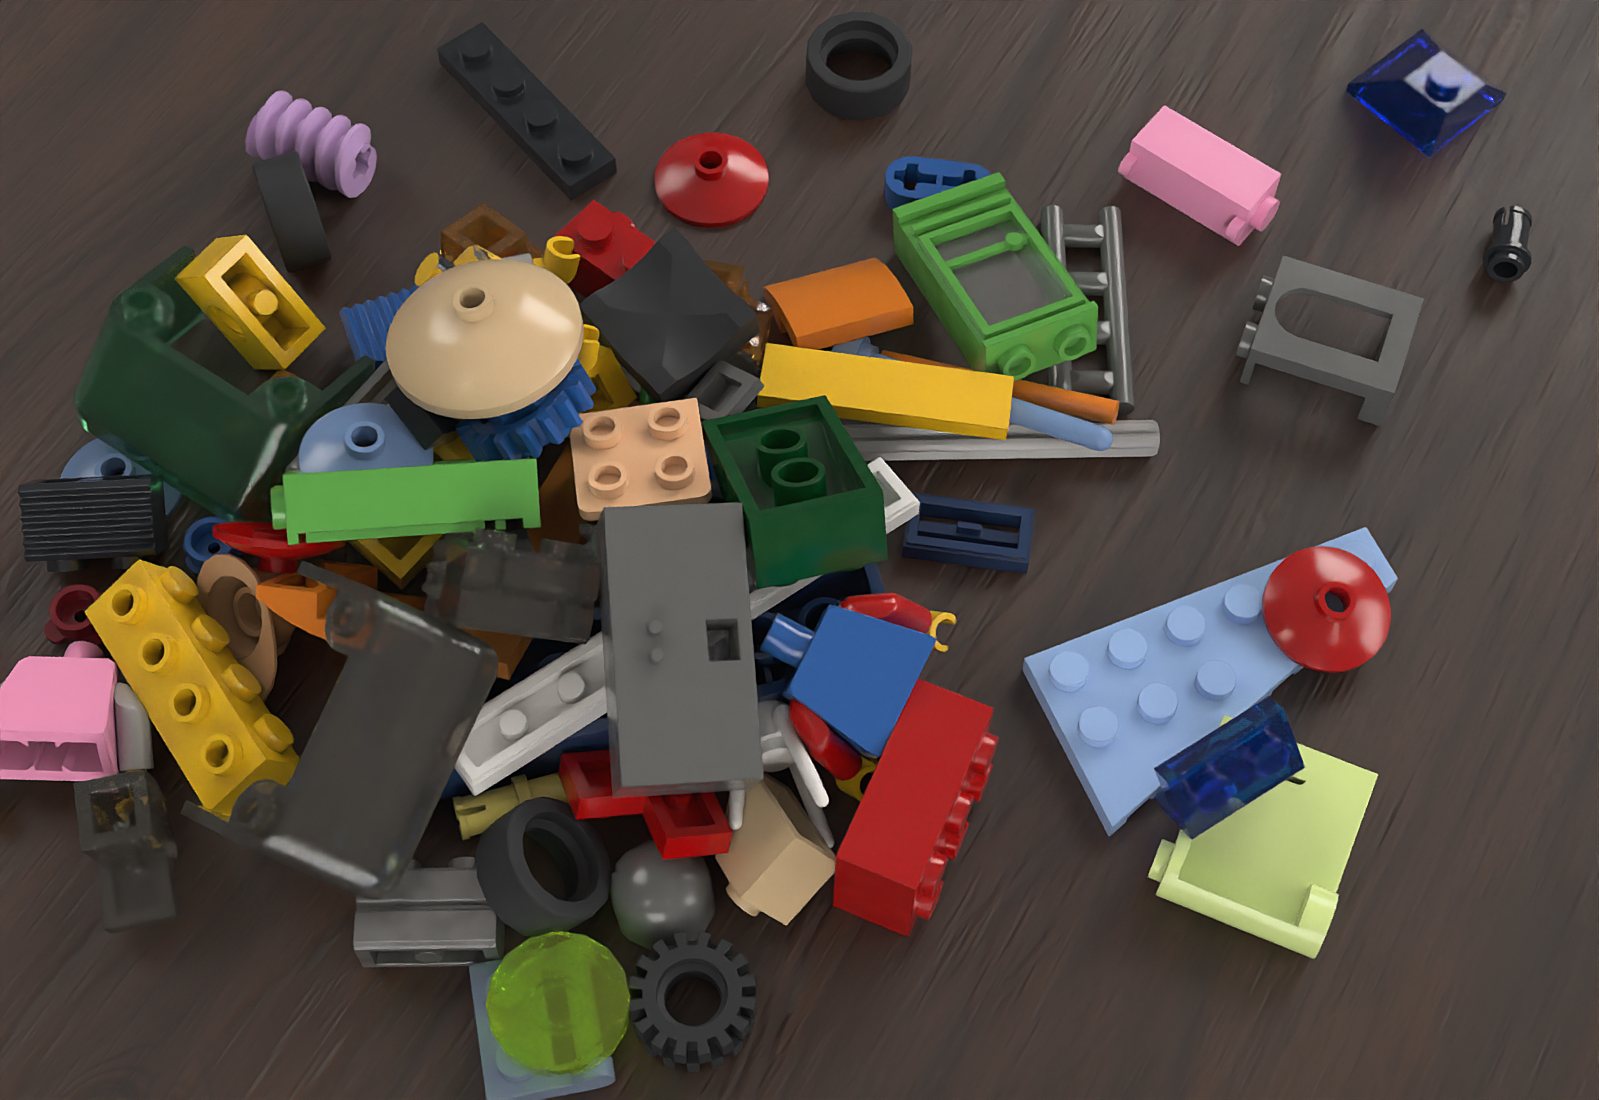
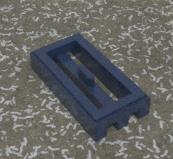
M911 492L920 502L919 514L906 522L902 557L1027 574L1035 514L1034 508ZM921 515L1019 528L1020 530L1019 533L984 529L980 524L958 522L957 525L919 519Z

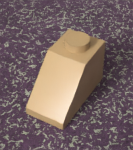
M763 771L764 779L750 790H745L742 826L737 830L732 829L733 834L728 853L716 854L715 858L730 882L726 887L728 895L742 910L752 916H757L762 911L787 925L835 872L836 856L791 789ZM728 800V804H727V808H726V813H725V817H726L728 823H729V811H730L729 800Z

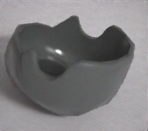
M648 840L625 852L616 862L615 871L611 874L612 882L609 890L620 930L628 940L653 951L652 945L663 939L666 947L674 944V934L686 932L687 941H695L698 939V931L705 932L715 914L716 898L712 875L702 856L662 860L654 840Z

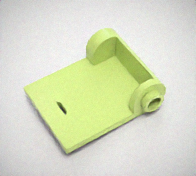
M1224 715L1176 842L1174 844L1162 839L1148 877L1160 882L1156 896L1315 959L1332 921L1339 894L1336 892L1378 774Z

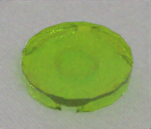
M556 931L529 938L505 956L491 977L486 1009L493 1038L511 1062L533 1075L551 1077L550 1074L563 1075L569 1073L572 1076L590 1071L612 1055L627 1031L631 999L624 969L608 948L586 935Z

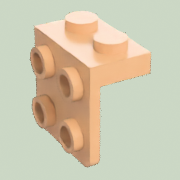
M697 398L578 414L583 423L579 427L571 429L570 440L579 514L583 519L587 521L599 520L603 507L706 504L711 500V483Z

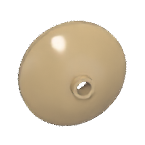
M487 259L468 262L434 276L414 291L401 305L391 322L387 334V361L400 390L407 398L423 409L438 415L457 419L496 417L514 412L536 402L553 390L566 377L581 351L584 336L583 319L578 302L570 288L559 277L542 267L527 262L507 259Z

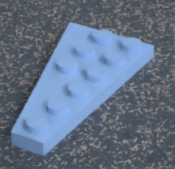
M1366 527L1317 545L1338 548L1359 557L1375 571L1382 581L1387 594L1393 589L1398 579ZM1284 559L1024 658L1022 670L1109 837L1126 823L1127 818L1149 798L1152 800L1170 784L1174 776L1196 757H1201L1212 747L1224 715L1239 721L1244 720L1271 696L1272 691L1292 673L1295 675L1303 668V666L1288 658L1276 646L1267 631L1263 619L1262 597L1264 587L1270 574ZM1326 593L1325 603L1328 608L1334 612H1342L1343 604L1340 599L1332 593Z

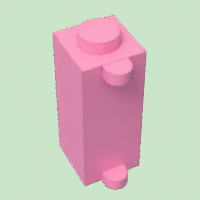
M1165 105L1132 140L1130 151L1118 168V173L1122 174L1126 179L1237 246H1240L1254 228L1263 231L1275 216L1280 205V201L1275 199L1274 196L1281 173Z

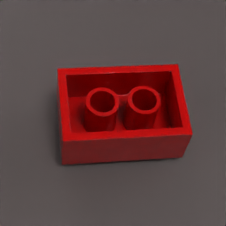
M919 678L917 679L836 855L834 907L906 937L910 936L918 916L926 920L931 918L944 885V881H941L948 858L956 859L969 826V822L966 820L973 800L980 802L993 770L994 764H991L999 742L998 736L989 733L994 711L993 707Z

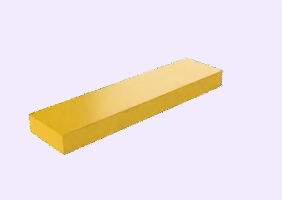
M766 343L760 377L764 387L757 395V407L766 408L826 395L839 418L1006 440L1009 429L1014 376Z

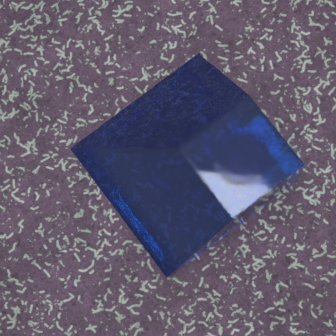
M1423 28L1349 82L1346 88V92L1429 158L1500 104L1507 94Z

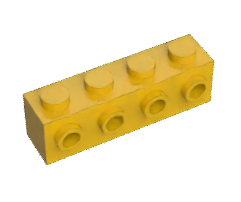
M139 559L84 612L130 687L148 712L149 718L207 812L249 819L305 767L291 746L294 742L293 735L279 718L269 712L258 695L261 692L258 680L248 669L236 661L227 647V644L230 642L227 632L215 619L206 614L198 602L196 596L199 594V590L194 581L177 567L170 566L165 568Z

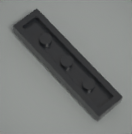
M483 22L437 48L439 63L571 201L617 173L616 158Z

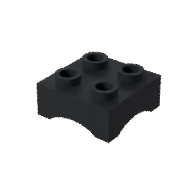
M675 226L658 239L646 255L631 269L609 285L592 293L579 304L584 324L594 326L599 330L600 342L605 347L611 348L616 359L656 403L676 401L682 398L700 382L719 359L726 361L760 333L757 314L709 268Z

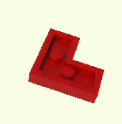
M610 750L561 754L558 776L576 820L642 813L662 860L728 853L733 831L714 792L613 798Z

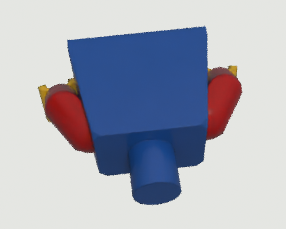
M894 592L848 596L839 606L829 605L824 609L813 631L778 613L760 647L761 651L795 667L782 692V695L790 701L788 718L811 757L835 777L836 784L840 790L859 801L862 800L864 795L860 791L862 778L869 772L873 774L877 764L861 755L869 759L879 758L931 651L946 652L948 650L947 645H941L936 639L935 633L938 624L955 625L956 617L952 613L930 611Z

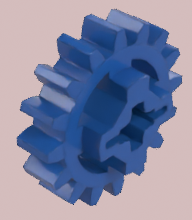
M577 358L566 377L553 390L536 402L522 409L496 417L463 419V421L455 425V429L476 462L483 460L526 459L530 455L533 458H537L541 455L543 446L551 442L553 444H560L572 428L579 427L583 423L578 413L593 408L594 402L590 395L596 392V388Z

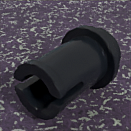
M1510 206L1509 220L1506 225V210L1504 207L1497 210L1493 216L1491 245L1485 249L1482 260L1488 274L1497 281H1516L1531 266L1532 256L1527 246L1529 231L1532 226V215L1523 207Z

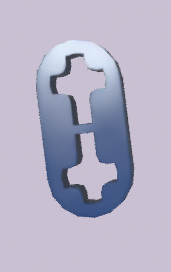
M916 156L902 157L894 160L885 172L884 199L888 206L893 209L991 174L982 166L973 163ZM905 182H916L915 190L903 189Z

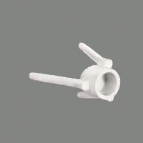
M777 700L758 703L763 771L776 772L789 767L809 818L828 846L832 848L834 846V839L822 807L828 804L829 798L801 738L788 718L789 705ZM745 790L730 791L729 825L733 830H737L742 826Z

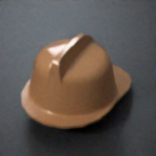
M230 553L216 554L203 563L197 577L199 594L196 597L206 614L215 619L227 632L230 639L227 647L238 664L248 669L258 680L261 686V692L258 695L265 702L274 686L277 672V657L284 653L296 628L295 625L273 612L256 598V585L277 577L279 574L260 571L257 567L250 568L244 560Z

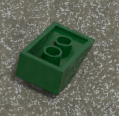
M826 395L701 421L703 437L724 503H742L747 569L757 590L771 586L786 587L802 579L837 571L852 572L862 568L864 565L888 560L883 490Z

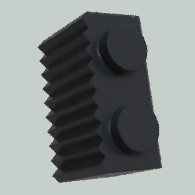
M162 473L37 479L19 485L20 519L23 523L21 531L24 536L22 544L25 548L24 558L26 562L46 561L48 572H70L87 569V559L111 558L113 569H129L137 560L140 559L151 563V556L158 555L169 549Z

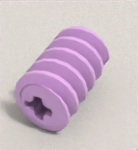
M283 90L276 91L269 97L265 105L253 117L247 130L245 144L246 152L250 156L266 160L297 151L308 181H319L325 188L339 190L340 193L348 198L357 197L365 191L371 183L376 169V149L370 145L371 132L367 125L358 123L351 128V121L346 116L337 115L332 119L331 112L327 108L316 107L312 110V105L307 100L296 99L293 102L292 96Z

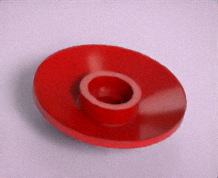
M709 132L688 136L669 147L658 161L654 182L655 191L660 203L672 216L690 225L714 228L735 224L754 213L762 204L767 194L769 175L764 158L751 144L733 135Z
M273 522L220 523L213 526L212 533L213 537L226 545L244 553L257 556V569L270 573H295L298 569V559L327 554L346 545V540L306 543L305 533L299 544L288 545L287 529L274 530Z
M1325 546L1299 550L1285 558L1273 570L1264 587L1262 613L1267 631L1276 646L1288 658L1300 666L1323 673L1349 671L1371 659L1386 640L1391 623V606L1387 591L1375 571L1352 553ZM1326 593H1332L1340 599L1343 604L1342 612H1334L1328 608L1325 603Z

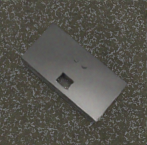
M742 503L603 507L595 531L612 797L750 790L763 780L764 776Z

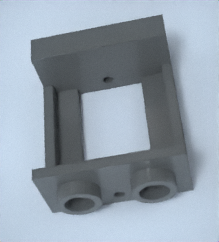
M1283 255L1276 277L1272 278L1263 275L1252 307L1253 310L1263 313L1260 323L1256 324L1249 321L1246 323L1236 356L1247 359L1240 382L1249 384L1255 364L1257 363L1362 396L1363 401L1357 419L1381 426L1395 395L1424 298ZM1300 293L1316 296L1389 320L1374 361L1306 340L1287 332L1278 323L1275 315L1276 305L1288 295Z

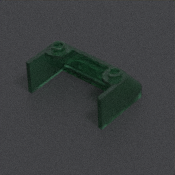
M184 245L112 301L74 391L73 402L76 417L83 429L150 473H162L164 482L226 522H270L273 520L271 488L283 485V474L286 473V467L299 454L300 445L305 434L318 419L342 407L375 372V361L364 355L323 391L308 381L293 376H281L270 379L260 385L250 395L240 391L169 346L203 319L200 307L174 279L195 259V251Z

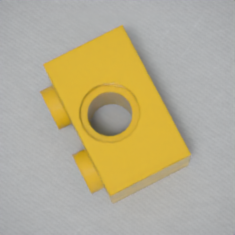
M247 235L216 238L174 278L253 369L285 370L326 329Z

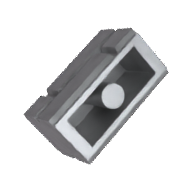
M475 857L454 858L449 861L448 868H421V864L412 859L389 858L380 862L379 869H360L358 874L357 911H355L353 946L363 967L469 966L504 959V922L485 899L477 879Z

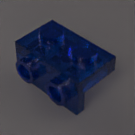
M1268 696L1154 768L1162 790L1156 794L1159 807L1191 840L1306 768L1284 708Z

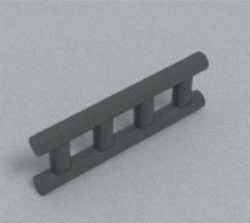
M1056 205L1046 206L1040 211L1041 236L1065 269V247L1100 248L1102 272L1068 273L1084 295L1103 296L1105 321H1098L1096 344L1106 345L1108 371H1072L1071 360L1048 367V386L1090 395H1110V399L1119 401L1117 415L1130 414L1134 411L1135 406L1121 210L1115 206L1101 208L1098 212L1099 225L1064 224L1063 209ZM1044 297V305L1046 306L1049 305V302Z

